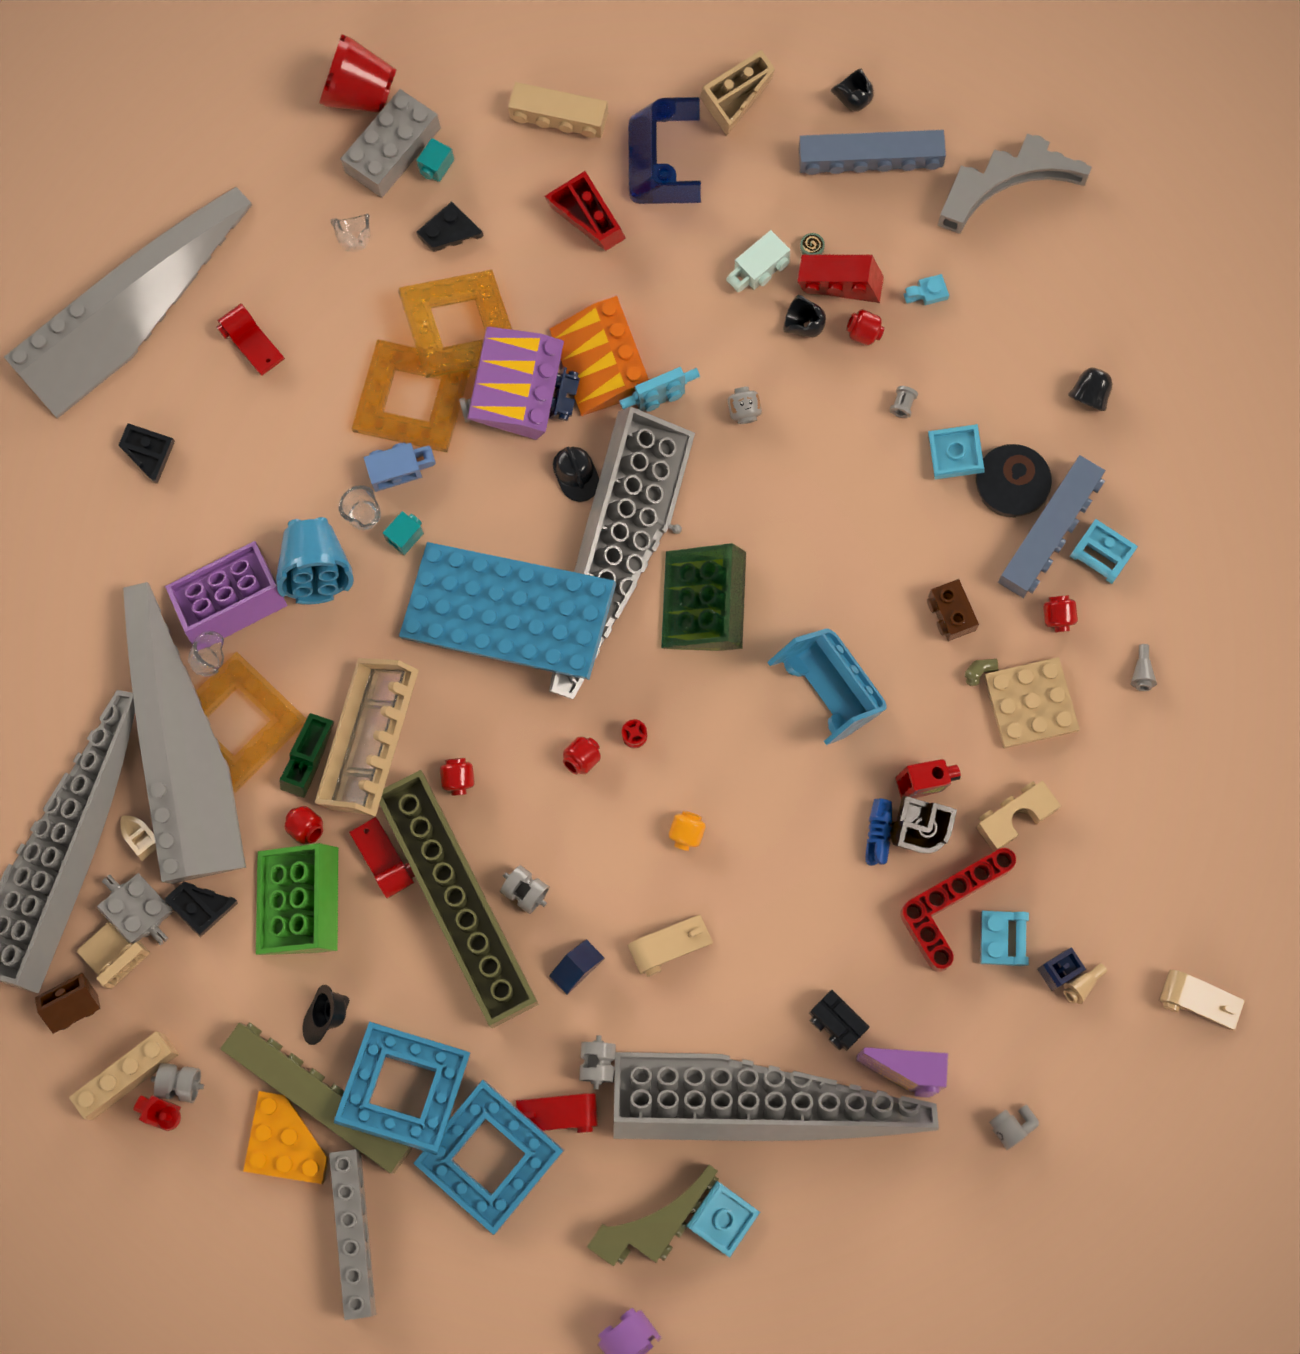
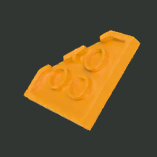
M259 1091L243 1172L324 1184L328 1156L320 1147L304 1120L299 1116L291 1101L281 1094Z

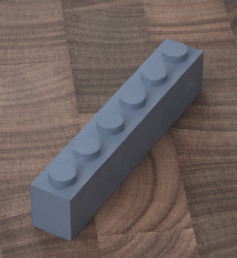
M944 130L803 135L799 138L800 173H807L809 175H815L819 172L839 174L843 171L863 173L867 170L887 172L891 169L911 171L915 168L935 170L944 166L946 158Z
M1079 455L998 581L999 584L1022 598L1026 596L1028 591L1033 594L1040 583V580L1037 579L1041 571L1046 574L1053 563V560L1050 559L1054 551L1057 553L1061 551L1067 541L1063 539L1067 531L1073 532L1080 521L1076 519L1080 511L1085 513L1093 501L1089 499L1093 491L1098 493L1103 486L1105 480L1102 479V476L1106 470Z

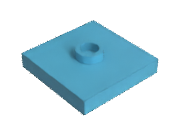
M978 424L928 431L935 480L985 473Z
M716 1181L686 1227L730 1258L760 1211Z

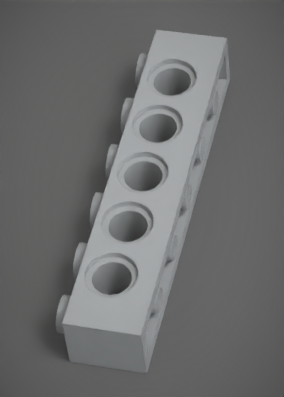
M354 1149L329 1153L344 1320L372 1317L376 1315L361 1151Z

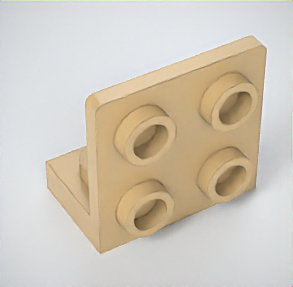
M110 922L105 924L77 950L78 954L98 975L96 979L102 986L109 989L118 984L150 954L140 941L129 944Z

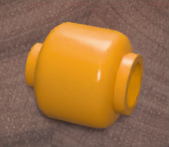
M682 811V814L674 816L668 835L671 840L675 841L674 846L676 848L689 851L690 847H698L701 844L706 828L705 823L701 821L702 816L688 811Z

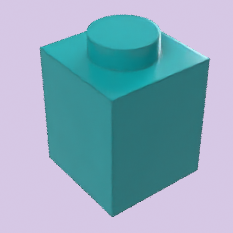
M431 138L416 160L420 174L428 180L434 179L440 182L454 162L452 148Z
M402 511L384 530L383 535L388 543L405 555L423 536L424 532L421 527L422 522L415 515L410 514L408 516Z

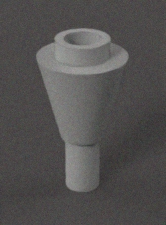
M1148 644L1139 645V659L1131 681V685L1139 691H1149L1157 685L1149 659Z

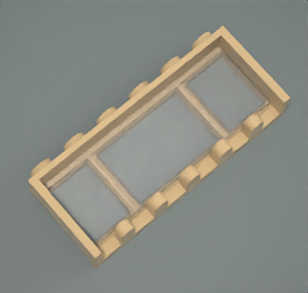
M358 658L315 804L332 811L361 813L376 817L418 675V669L400 660Z

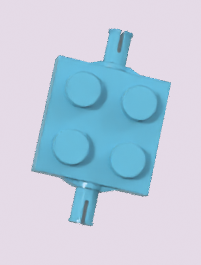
M678 367L636 385L635 392L631 396L619 400L622 409L637 405L641 411H653L666 401L674 402L680 399L685 394L687 382L700 378V374L697 368L683 373L681 367Z

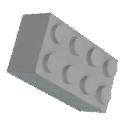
M399 89L342 156L341 162L345 173L382 198L425 148L430 139L441 129L438 114Z

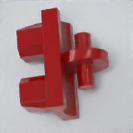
M140 1095L133 1107V1110L141 1114L140 1121L166 1131L175 1129L181 1120L180 1106L151 1095L150 1099Z

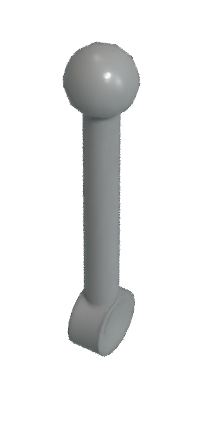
M642 513V517L649 520L652 519L651 516ZM657 519L656 523L660 525L665 524L664 521ZM668 524L669 529L673 533L679 534L682 531V527L679 524Z

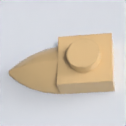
M121 817V832L125 841L141 861L156 850L154 833L142 820L136 817Z

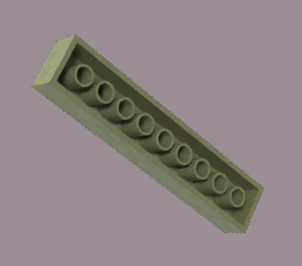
M422 770L384 788L380 806L488 1025L493 1029L539 1005Z

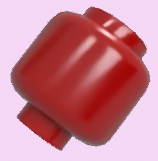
M862 309L857 313H852L847 323L846 331L849 332V337L852 340L869 346L875 340L879 341L882 338L885 327L881 326L882 319L879 315Z
M1069 595L1049 597V601L1044 603L1045 625L1050 628L1054 627L1055 632L1070 631V626L1078 622L1076 602L1073 599H1069Z
M577 737L563 751L564 766L573 774H587L601 759L599 744L593 738Z
M466 758L447 759L445 764L440 767L441 786L444 790L451 791L452 796L467 794L466 789L474 786L473 765L470 762H466Z
M301 806L288 812L285 830L287 834L300 844L314 843L323 833V820L309 807Z

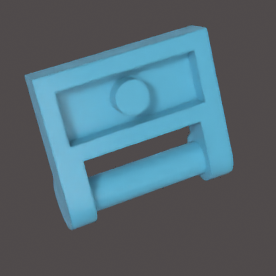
M1095 519L1069 557L1074 560L1079 559L1107 578L1106 581L1113 584L1138 546ZM1086 545L1116 564L1114 569L1112 570L1083 551Z
M981 911L980 964L1029 966V957H1026V922L1029 921L1028 912ZM1008 921H1016L1015 957L1008 956Z

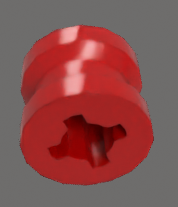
M636 719L627 721L622 727L624 743L630 748H640L647 741V728L645 724Z

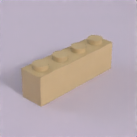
M515 82L508 110L510 119L518 123L528 122L536 124L541 128L551 127L565 133H580L588 138H602L608 117V101Z
M156 1031L69 1098L83 1119L93 1120L157 1072L161 1063H169L179 1054L166 1035Z

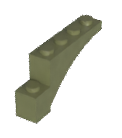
M708 1165L698 1180L681 1196L651 1215L612 1227L602 1224L587 1248L612 1266H615L617 1262L621 1265L631 1252L627 1248L629 1244L654 1262H657L659 1258L664 1261L673 1248L669 1245L673 1237L676 1235L680 1238L687 1228L685 1219L689 1213L695 1214L703 1202L700 1197L704 1191H710L716 1181L719 1180L715 1176L718 1170Z

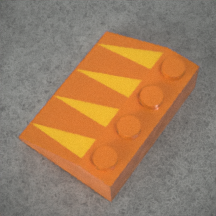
M617 296L594 303L549 329L552 337L564 341L560 360L563 368H567L566 374L569 371L578 372L580 380L574 398L581 416L619 404V400L627 398L635 392L636 385L649 380Z

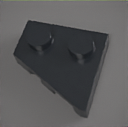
M452 201L416 232L417 236L433 252L445 249L447 246L462 244L463 240L473 237L480 239L484 236L483 231Z
M182 882L164 899L200 938L238 904L237 900L233 897L228 898L216 894L215 891L206 888L201 889L187 882Z

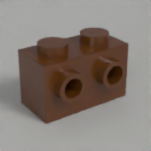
M959 579L930 590L927 604L932 613L935 612L939 620L937 621V627L942 636L945 635L947 640L951 641L977 630L979 626L978 620Z
M83 972L35 997L37 1013L52 1034L69 1028L73 1023L84 1017H89L101 1009L98 994Z

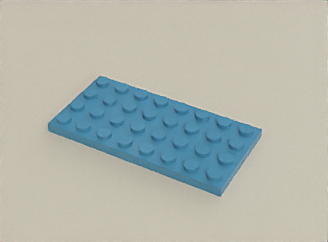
M427 542L399 637L405 640L590 680L616 582L610 579Z

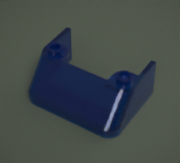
M700 97L657 99L632 115L629 119V196L633 202L638 204L701 203V181H677L676 170L673 166L657 164V122L700 121Z

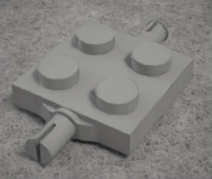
M139 873L121 885L111 875H108L107 879L106 877L103 879L102 883L108 887L111 894L97 908L129 944H134L141 938L151 934L159 945L164 944L163 941L166 942L168 937L159 927L162 921L170 916L173 911Z

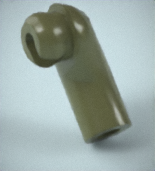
M997 658L974 661L965 671L966 683L970 686H976L980 683L979 678L984 672L998 671Z

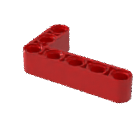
M1008 848L998 849L904 904L900 914L901 919L931 969L939 972L944 971L954 960L953 952L932 916L1010 872L1016 864V856L1012 850ZM997 856H1005L1009 860V866L1006 868L999 866ZM977 868L985 870L987 879H977L974 875V870ZM952 882H962L965 891L963 893H956L952 889ZM931 894L940 895L942 905H932L929 901V896ZM911 906L916 907L920 912V917L917 919L910 918L907 915V908ZM921 930H930L934 936L933 941H923L920 936ZM936 952H942L946 955L947 963L945 965H939L935 962L934 954Z

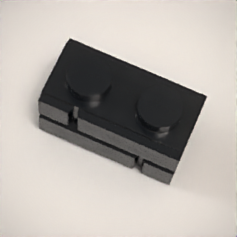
M832 989L809 1012V1015L812 1017L809 1021L820 1032L825 1029L831 1035L828 1040L839 1051L842 1048L848 1051L870 1028Z

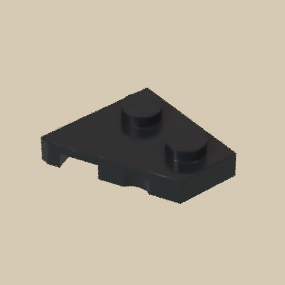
M127 423L119 442V447L154 483L158 484L175 440Z

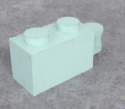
M770 230L735 259V269L728 275L726 281L738 293L748 285L753 290L760 285L764 286L770 281L772 275L777 270L782 271L787 267L790 262V249Z

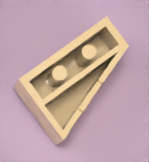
M762 50L702 88L700 98L726 136L772 80L775 68Z

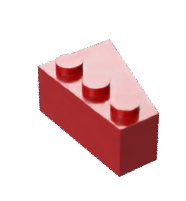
M586 171L544 196L552 209L603 250L607 251L626 239L621 227Z
M802 255L797 282L802 290L808 294L880 303L884 276L873 255Z

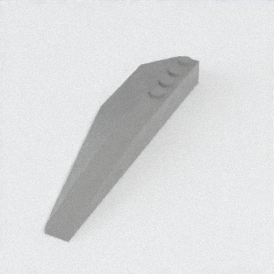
M237 187L218 197L173 226L116 267L4 356V358L58 419L136 355L141 343L147 341L152 334V329L159 321L161 322L164 319L166 311L186 291L198 275V270L203 264H207L212 252L218 245L221 246L226 239L227 233L231 228H235L252 206V203Z
M631 406L618 411L574 571L616 582L596 658L605 638H608L612 631L611 627L621 615L637 586L641 573L647 568L651 555L657 550L661 537L669 528L668 524L672 520L695 433ZM642 513L651 516L652 519L649 520L642 517ZM657 519L664 521L665 524L660 525L656 523ZM552 672L549 692L574 699L584 679Z
M145 582L124 587L126 634L135 715L161 881L175 884L246 868L229 765L226 759H224L219 742L211 730L209 719L204 714L201 701L188 671L180 659L178 648L173 643L170 636L171 632L163 620L160 607L150 584Z
M121 690L115 692L100 716L101 724L94 731L92 730L87 737L89 743L82 754L77 753L73 760L76 763L70 774H64L43 808L44 816L42 819L35 821L30 829L33 833L26 844L22 843L16 852L19 856L13 865L8 864L0 880V982L39 994L91 864L114 797L135 714L132 692Z
M615 1052L613 1139L828 1140L935 1131L939 1129L936 1103L905 1096L897 1098L887 1095L888 1092L879 1090L875 1093L862 1090L861 1086L850 1084L849 1087L837 1084V1081L797 1071L792 1073L780 1070V1067L769 1065V1068L754 1065V1061L745 1059L742 1062L732 1060L728 1055Z

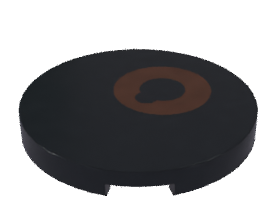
M1007 444L993 449L983 458L985 473L976 474V485L982 502L990 510L1001 516L1016 518V516L1035 512L1044 504L1050 493L1052 477L1048 464L1039 453L1027 446Z

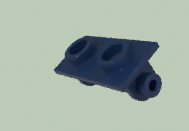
M564 367L557 373L556 389L550 408V419L559 415L560 420L568 421L569 417H572L575 399L567 398L566 396L567 394L576 395L580 380L578 372L569 371L566 374L567 368Z

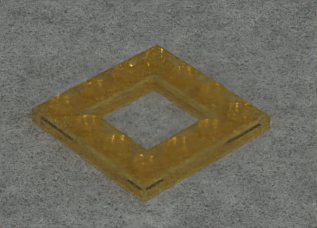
M493 270L399 287L398 293L426 378L478 368L484 340L443 347L431 308L475 300L485 331L487 327L512 330Z
M377 339L352 425V431L396 442L411 443L419 447L430 446L432 450L448 453L461 406L459 399L463 398L472 360ZM396 370L440 380L429 421L384 412Z
M235 652L196 691L201 701V707L207 717L239 689L270 719L235 756L219 742L222 755L230 768L233 792L235 793L304 726L307 720L238 652Z

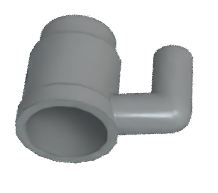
M1027 1104L1018 1110L1026 1121L1023 1125H1020L1013 1115L1011 1116L1007 1110H1004L989 1122L1006 1150L1013 1147L1039 1126L1038 1119Z

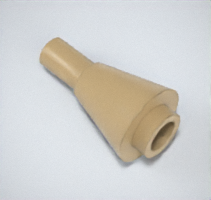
M1100 963L1091 972L1064 983V995L1072 1003L1083 1004L1096 981L1107 972L1106 967Z

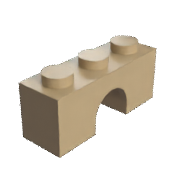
M1034 781L1021 789L1022 795L1016 799L1013 795L1000 803L1001 809L995 813L989 810L979 818L981 822L977 825L976 829L993 852L1001 849L1019 835L1012 825V816L1014 814L1025 813L1037 825L1061 807L1044 781L1037 785Z

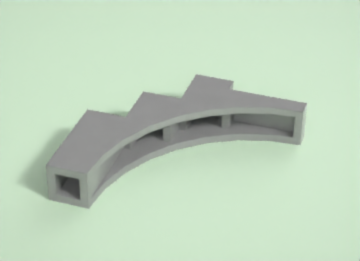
M1027 134L1017 158L1008 152L994 150L984 174L973 167L961 166L940 214L938 226L960 234L971 215L994 194L1010 186L1037 180L1067 181L1085 186L1092 167L1081 160H1072L1064 157L1059 152L1048 151L1049 141L1038 135Z

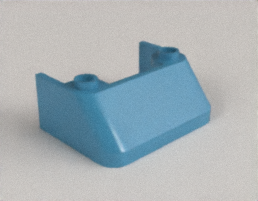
M826 628L794 638L767 662L769 666L783 662L789 674L798 677L805 675L833 715L828 719V728L832 734L824 740L826 745L846 738L879 716L887 708L885 700L839 636L830 629Z

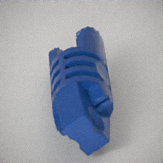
M879 798L874 799L869 818L870 824L868 829L870 831L867 835L869 839H867L865 856L866 863L869 866L877 863L883 865L888 861L889 839L891 838L890 832L892 830L890 825H892L893 821L892 801Z

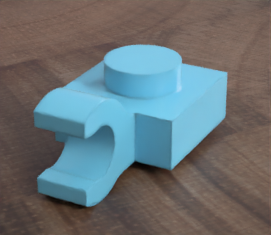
M942 274L920 279L917 284L918 286L907 287L905 289L906 293H904L906 304L923 299L924 305L948 300L949 298Z

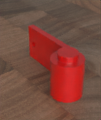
M240 303L217 320L219 325L216 328L225 339L229 337L261 376L285 359L258 327L243 304Z
M377 817L349 832L387 899L414 884L412 878L415 875L409 863L404 865Z
M595 1093L516 1100V1108L542 1131L577 1128V1133L593 1132V1127L598 1126Z

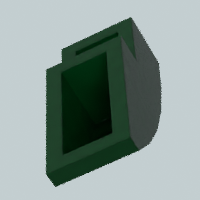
M312 713L309 714L289 753L290 760L279 779L280 790L303 798L305 797L326 748L334 724L333 720Z

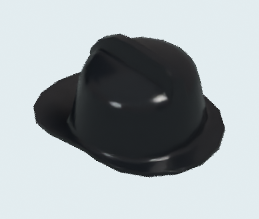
M568 446L559 451L554 457L553 469L561 490L566 497L573 501H588L595 496L599 482L598 473L591 457L585 450L579 447Z
M321 985L318 988L315 998L305 1015L302 1027L303 1037L309 1045H316L322 1040L328 1029L336 1028L343 1024L350 1001L349 997L332 992L328 985Z

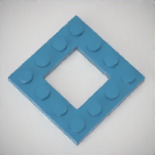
M369 1022L337 1110L334 1124L437 1155L470 1057V1052ZM386 1057L436 1072L421 1118L370 1104Z
M482 1080L448 1121L438 1154L423 1151L413 1164L488 1231L495 1235L564 1152V1149L489 1083ZM485 1120H488L525 1153L493 1194L488 1192L453 1160Z

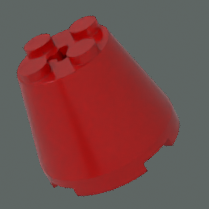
M341 34L319 104L333 108L381 112L386 104L397 69L351 37Z

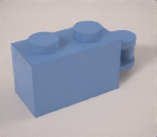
M398 443L392 449L385 451L376 450L369 453V456L363 457L375 492L422 478L420 470L436 464L430 446L413 449L411 443ZM424 457V460L417 462V458Z

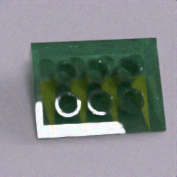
M733 543L666 551L661 648L709 651L743 649L746 551Z

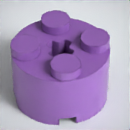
M631 1308L620 1317L622 1321L615 1328L610 1325L598 1335L601 1339L598 1346L604 1354H646L653 1348L650 1342L654 1338L659 1342L662 1337L642 1310L636 1312L634 1308Z

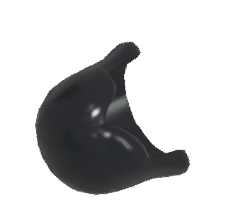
M861 68L854 71L831 89V92L852 111H860L867 107L874 96L873 85Z
M797 295L790 304L783 330L786 333H794L804 337H817L825 327L826 314L816 303L809 301L802 295ZM810 321V323L806 327H804V323Z
M1088 368L1080 375L1068 396L1100 411H1106L1113 386L1112 378L1101 369Z

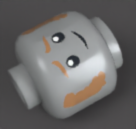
M749 387L734 389L735 394L728 397L731 418L738 421V424L757 421V417L762 413L759 394L756 391H749Z

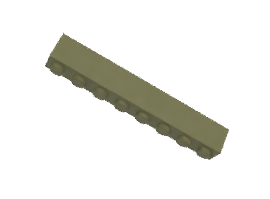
M239 1022L220 1048L222 1051L389 1173L395 1174L413 1147L334 1124L344 1090L334 1083L331 1087L324 1083L325 1076L314 1068L309 1072L301 1065L304 1061L295 1054L291 1053L287 1056L280 1051L283 1046L271 1037L268 1041L260 1036L262 1031L249 1022L246 1026Z

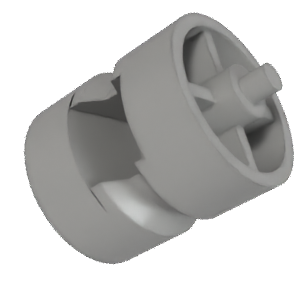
M521 865L510 875L506 872L503 874L506 880L500 893L511 901L518 900V906L528 914H531L539 905L546 906L547 902L544 901V897L550 887L539 878L533 880L532 873Z
M596 1035V1040L593 1042L581 1043V1058L584 1060V1063L580 1065L579 1081L591 1082V1084H594L593 1089L599 1090V1084L614 1082L615 1067L611 1065V1061L615 1060L616 1044L604 1043V1041H601V1035Z
M161 1063L156 1077H151V1081L155 1082L154 1096L158 1098L172 1099L177 1095L178 1099L182 1102L194 1103L199 1089H204V1084H200L201 1070L199 1068L183 1067L179 1071L174 1064Z

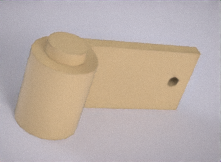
M697 915L641 937L628 944V947L640 974L646 973L647 977L661 972L660 966L666 962L711 945L713 942L701 915Z
M1169 970L1160 997V1001L1164 1003L1163 1007L1170 1011L1179 1012V1009L1190 1010L1231 1030L1236 1028L1245 1001L1177 970Z

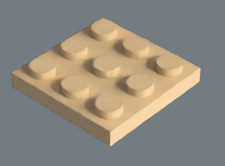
M1059 657L984 675L1004 749L1075 733L1080 730Z

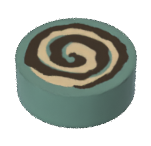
M816 233L805 235L800 244L801 253L803 255H822L825 246L824 239Z

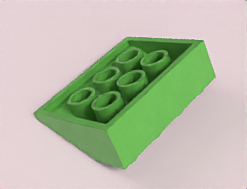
M317 843L258 851L256 955L338 951V847Z

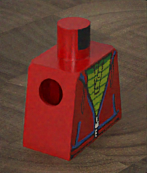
M940 759L908 765L895 777L901 799L903 796L916 799L942 792L951 785V781L960 780L961 773L958 765L947 766L945 760Z

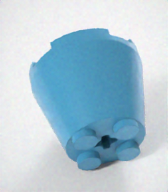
M318 517L307 520L293 519L288 522V527L283 533L276 575L277 590L282 597L294 598L298 604H320L334 600V595L343 590L349 591L354 582L352 567L332 526L328 523V519Z

